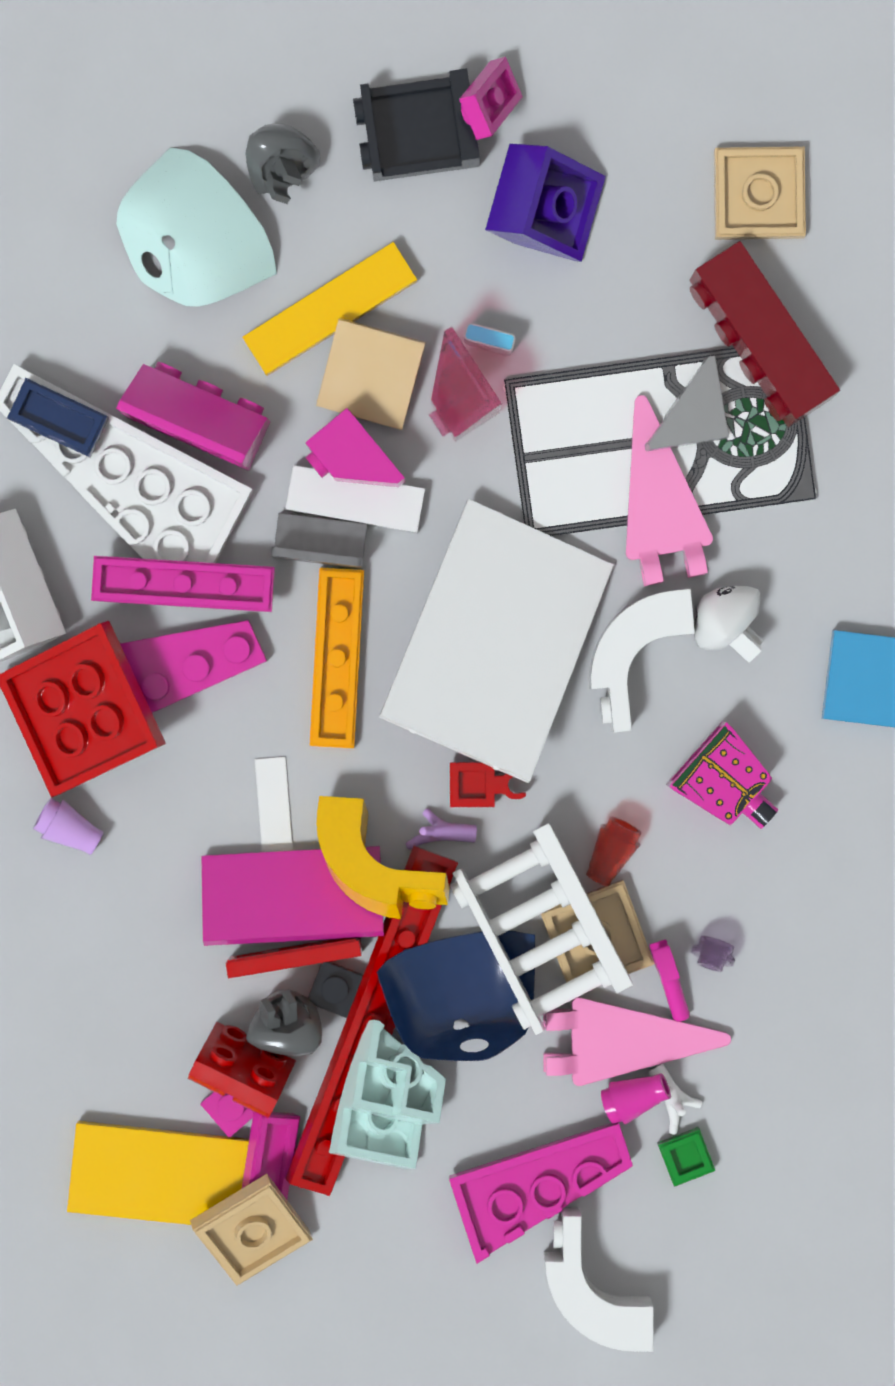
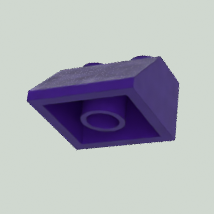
M509 144L485 230L516 245L572 261L582 262L606 176L548 146Z

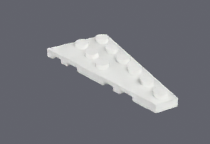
M15 364L12 366L0 389V411L6 418L25 378L109 417L91 458L17 423L10 422L143 559L216 563L254 491L252 488Z

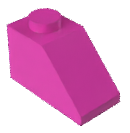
M348 408L305 442L311 451L305 458L321 478L329 473L337 482L400 487L406 482L405 477Z

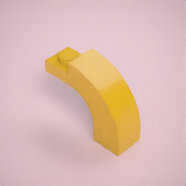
M319 796L316 822L319 845L334 881L351 900L368 911L396 919H401L403 902H409L410 906L418 909H434L436 904L448 905L450 887L446 873L392 869L377 862L367 852L365 845L369 814L364 799Z

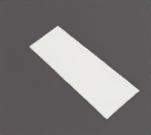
M286 757L254 759L262 852L293 851Z

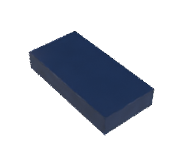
M25 378L7 419L91 458L109 417Z

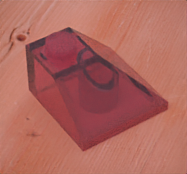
M450 327L444 331L431 396V405L435 411L428 415L442 437L450 433L456 442L498 415L502 403L453 327Z

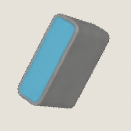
M474 323L467 324L464 333V343L466 345L506 356L511 355L516 339L514 334Z

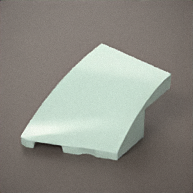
M369 1020L345 1080L329 1153L404 1169H416L422 1124L440 1123L446 1078L431 1065L424 1064L419 1056L412 1053L406 1045L398 1042L384 1029L385 1025L377 1020Z

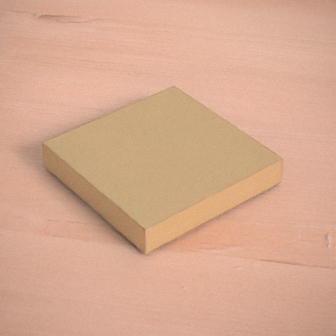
M730 147L714 149L715 240L805 238V147Z
M339 318L316 406L339 413L348 408L354 417L402 430L426 342Z
M620 880L588 892L587 895L627 973L630 974L654 965L624 881ZM559 904L541 914L550 940L572 929L571 924L578 921L571 904L564 908ZM581 944L557 956L566 982L594 969L592 964L599 961L592 945L583 948Z
M265 1174L190 1220L192 1230L236 1286L313 1240L308 1227L268 1174Z

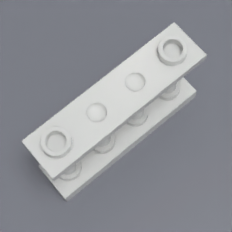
M550 823L533 831L537 840L530 843V849L470 880L464 869H459L453 872L456 882L450 885L461 908L470 906L518 1000V1003L512 1005V1008L524 1030L531 1026L535 1035L545 1030L540 1016L600 985H603L604 988L612 985L616 993H619L633 986L632 980ZM538 864L541 867L548 864L551 865L558 879L551 883V889L491 920L488 918L478 895ZM559 904L563 908L571 904L578 918V921L571 924L572 929L510 960L498 937L499 935ZM581 944L583 948L592 945L599 958V961L592 964L594 969L533 1000L530 999L519 978L520 975Z

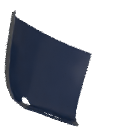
M483 931L445 938L406 949L388 959L377 971L397 1032L407 1048L423 1059L446 1061L487 1060L509 1048L521 1039L528 1030V1028L523 1029L512 1008V1005L518 1003V1000ZM507 931L498 936L510 960L535 948V934ZM535 968L519 976L531 1000L534 999ZM460 1019L465 1020L469 1025L458 1030L453 1027L454 1022ZM471 1039H482L489 1043L486 1049L478 1052L464 1051L460 1048V1045Z

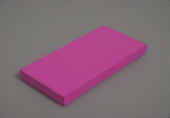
M380 846L366 847L367 852L381 864ZM321 849L201 856L204 946L384 936L383 916L361 907L340 889L329 872Z

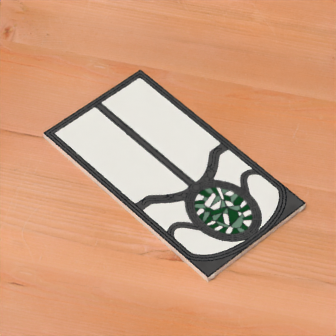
M735 348L504 379L503 390L506 393L523 522L525 525L550 536L627 526L634 401L640 395L646 396L659 424H661L666 413L684 387L688 385L702 365V361L709 356H715L729 438L671 448L702 515L816 500L817 490L814 486L805 417L789 428L783 420L777 421L765 405L764 399L767 396L758 383L752 384L741 370L739 362L742 359Z

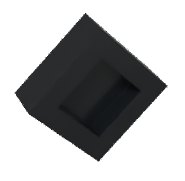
M333 962L321 963L308 999L317 1007L347 1018L363 974Z

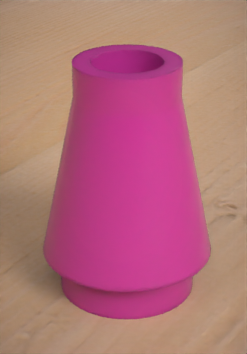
M662 1073L649 1077L610 1082L609 1088L601 1090L604 1110L613 1124L622 1121L626 1125L654 1106L671 1098L669 1085Z

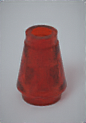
M610 816L607 823L600 826L586 875L601 885L610 886L612 880L615 879L641 844L638 840L642 832L630 823Z

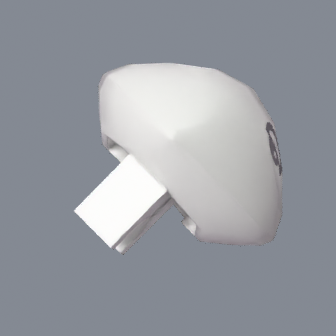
M728 586L716 588L705 594L696 607L694 619V638L697 646L704 650H721L730 645L750 663L762 652L760 645L763 643V640L749 627L759 614V590L749 586Z

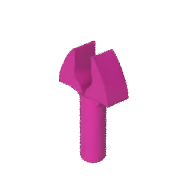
M664 939L649 944L673 1020L677 1022L685 1021L689 1018L690 1012L667 940Z

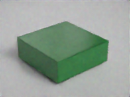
M699 1127L657 1142L674 1187L716 1171Z

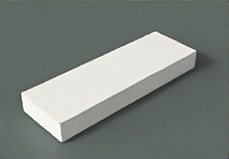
M293 465L285 509L418 533L425 489L408 485L389 487L337 482L329 473L321 478L315 469Z

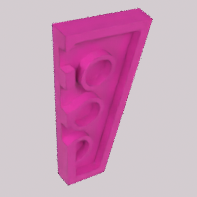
M249 620L120 643L152 713L268 661Z
M609 1123L450 1175L449 1181L476 1264L489 1257L490 1253L506 1243L510 1244L518 1239L527 1230L546 1218L550 1219L558 1214L564 1207L581 1196L585 1197L633 1167L620 1124Z

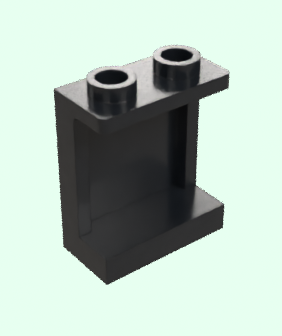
M467 68L449 71V77L376 88H369V83L360 84L362 97L353 98L357 126L366 125L368 142L359 143L363 170L372 169L374 182L479 167L478 141L471 126L465 122L462 116L459 100L470 86Z

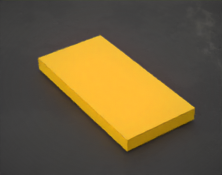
M78 1121L75 1129L67 1212L191 1225V1219L242 1189L249 1139Z

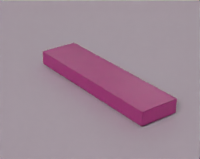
M94 556L91 601L272 612L275 567Z

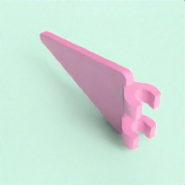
M640 395L634 401L625 554L629 560L639 559L643 585L645 587L664 582L658 556L683 551L687 578L706 575L708 570L702 547L709 546L713 541V536L672 449L645 450L646 442L650 440L660 424L647 397Z
M577 997L572 1000L571 1009L556 1008L543 1015V1025L546 1027V1031L571 1029V1054L543 1053V1071L546 1072L547 1076L572 1074L573 1083L577 1086H583L721 1048L730 1044L731 1037L723 1031L686 1022H677L673 1019Z

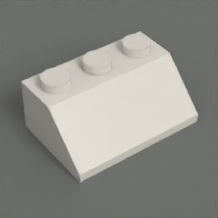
M16 508L0 513V662H3L66 634L61 622L60 613L52 600L44 580V573L38 565L28 540L27 531L21 523Z

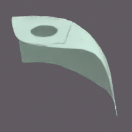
M170 147L133 184L121 201L117 212L116 224L137 276L145 285L179 304L194 307L212 304L277 274L273 249L263 226L229 182L207 160L189 150ZM169 235L174 239L175 246L172 250L167 248L162 241L163 236ZM144 252L152 253L159 260L162 267V275L160 277L152 276L144 267L142 261Z

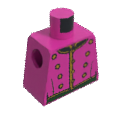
M721 722L666 784L673 791L728 825H732L743 813L756 826L762 829L778 811V808L761 794V791L769 784L772 777L727 722Z

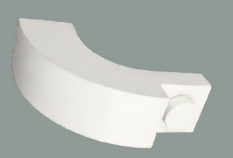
M691 589L661 592L633 603L619 613L600 636L590 663L589 689L607 688L608 697H600L602 724L610 723L611 732L632 731L627 678L631 662L640 649L658 638L695 634Z
M564 1207L561 1211V1221H553V1248H561V1252H544L547 1281L557 1307L576 1330L600 1345L621 1351L653 1352V1304L650 1296L612 1295L592 1284L585 1275L581 1264L579 1207Z

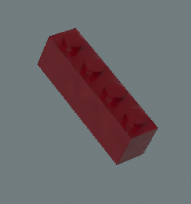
M741 241L695 269L689 279L692 284L690 286L692 297L701 309H709L717 321L714 327L718 336L726 346L730 347L733 345L742 359L739 362L741 370L752 384L758 383L767 396L764 399L765 405L777 421L783 420L789 428L832 400L841 391Z

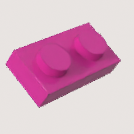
M506 56L491 60L459 98L462 116L465 122L471 126L476 140L493 136L523 97Z

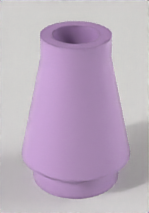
M50 798L33 827L34 830L42 834L41 839L82 850L89 855L93 853L103 835L102 830L92 825L63 799L58 802Z

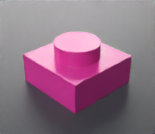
M212 1092L201 1101L200 1105L230 1138L253 1118L254 1111L232 1101L233 1096L227 1093L223 1097Z

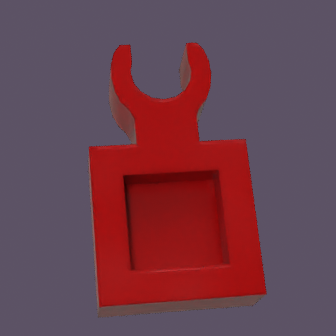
M450 762V807H495V794H504L508 798L517 800L526 797V792L514 793L510 791L508 783L513 776L506 773L504 775H495V770L492 767L481 762Z

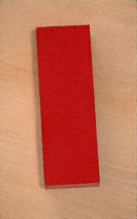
M361 937L329 939L230 956L225 964L229 979L362 956L363 949Z

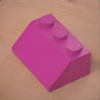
M158 361L155 368L145 364L141 366L118 402L116 409L135 422L245 470H250L270 424L269 419L262 416L264 410L262 406L241 397L237 404L221 398L222 389L200 379L196 386L180 380L181 371Z

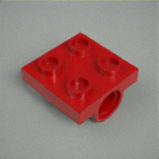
M216 1021L187 1079L223 1097L227 1093L233 1096L232 1101L269 1118L296 1060L286 1055L260 1050L247 1042V1035L240 1028L232 1025L225 1026Z

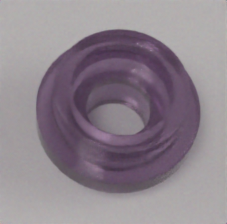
M700 936L698 945H693L691 953L698 957L697 964L699 966L716 972H722L724 966L733 967L736 960L732 956L735 948L733 945L709 936Z

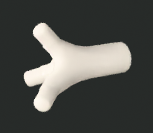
M662 1063L649 1070L648 1073L650 1076L662 1073L667 1080L671 1092V1098L665 1100L670 1121L669 1133L675 1135L678 1133L679 1116L686 1114L684 1106L699 1109L702 1106V1101L684 1093L675 1084Z

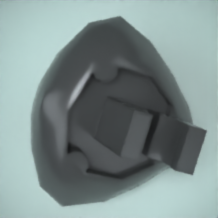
M285 124L264 125L249 136L245 155L250 180L258 194L269 193L273 200L288 204L291 199L288 195V187L292 185L299 186L302 180L306 179L320 166L319 150L307 136Z
M276 990L265 999L260 1000V1006L250 1023L246 1040L256 1048L274 1054L294 1057L313 1054L322 1043V1024L317 1007L306 996L294 990Z

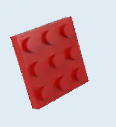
M110 621L99 623L0 674L2 692L51 798L166 744Z

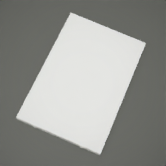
M468 499L379 718L409 730L412 734H418L486 764L494 770L502 771L529 783L614 564L503 515L501 512Z

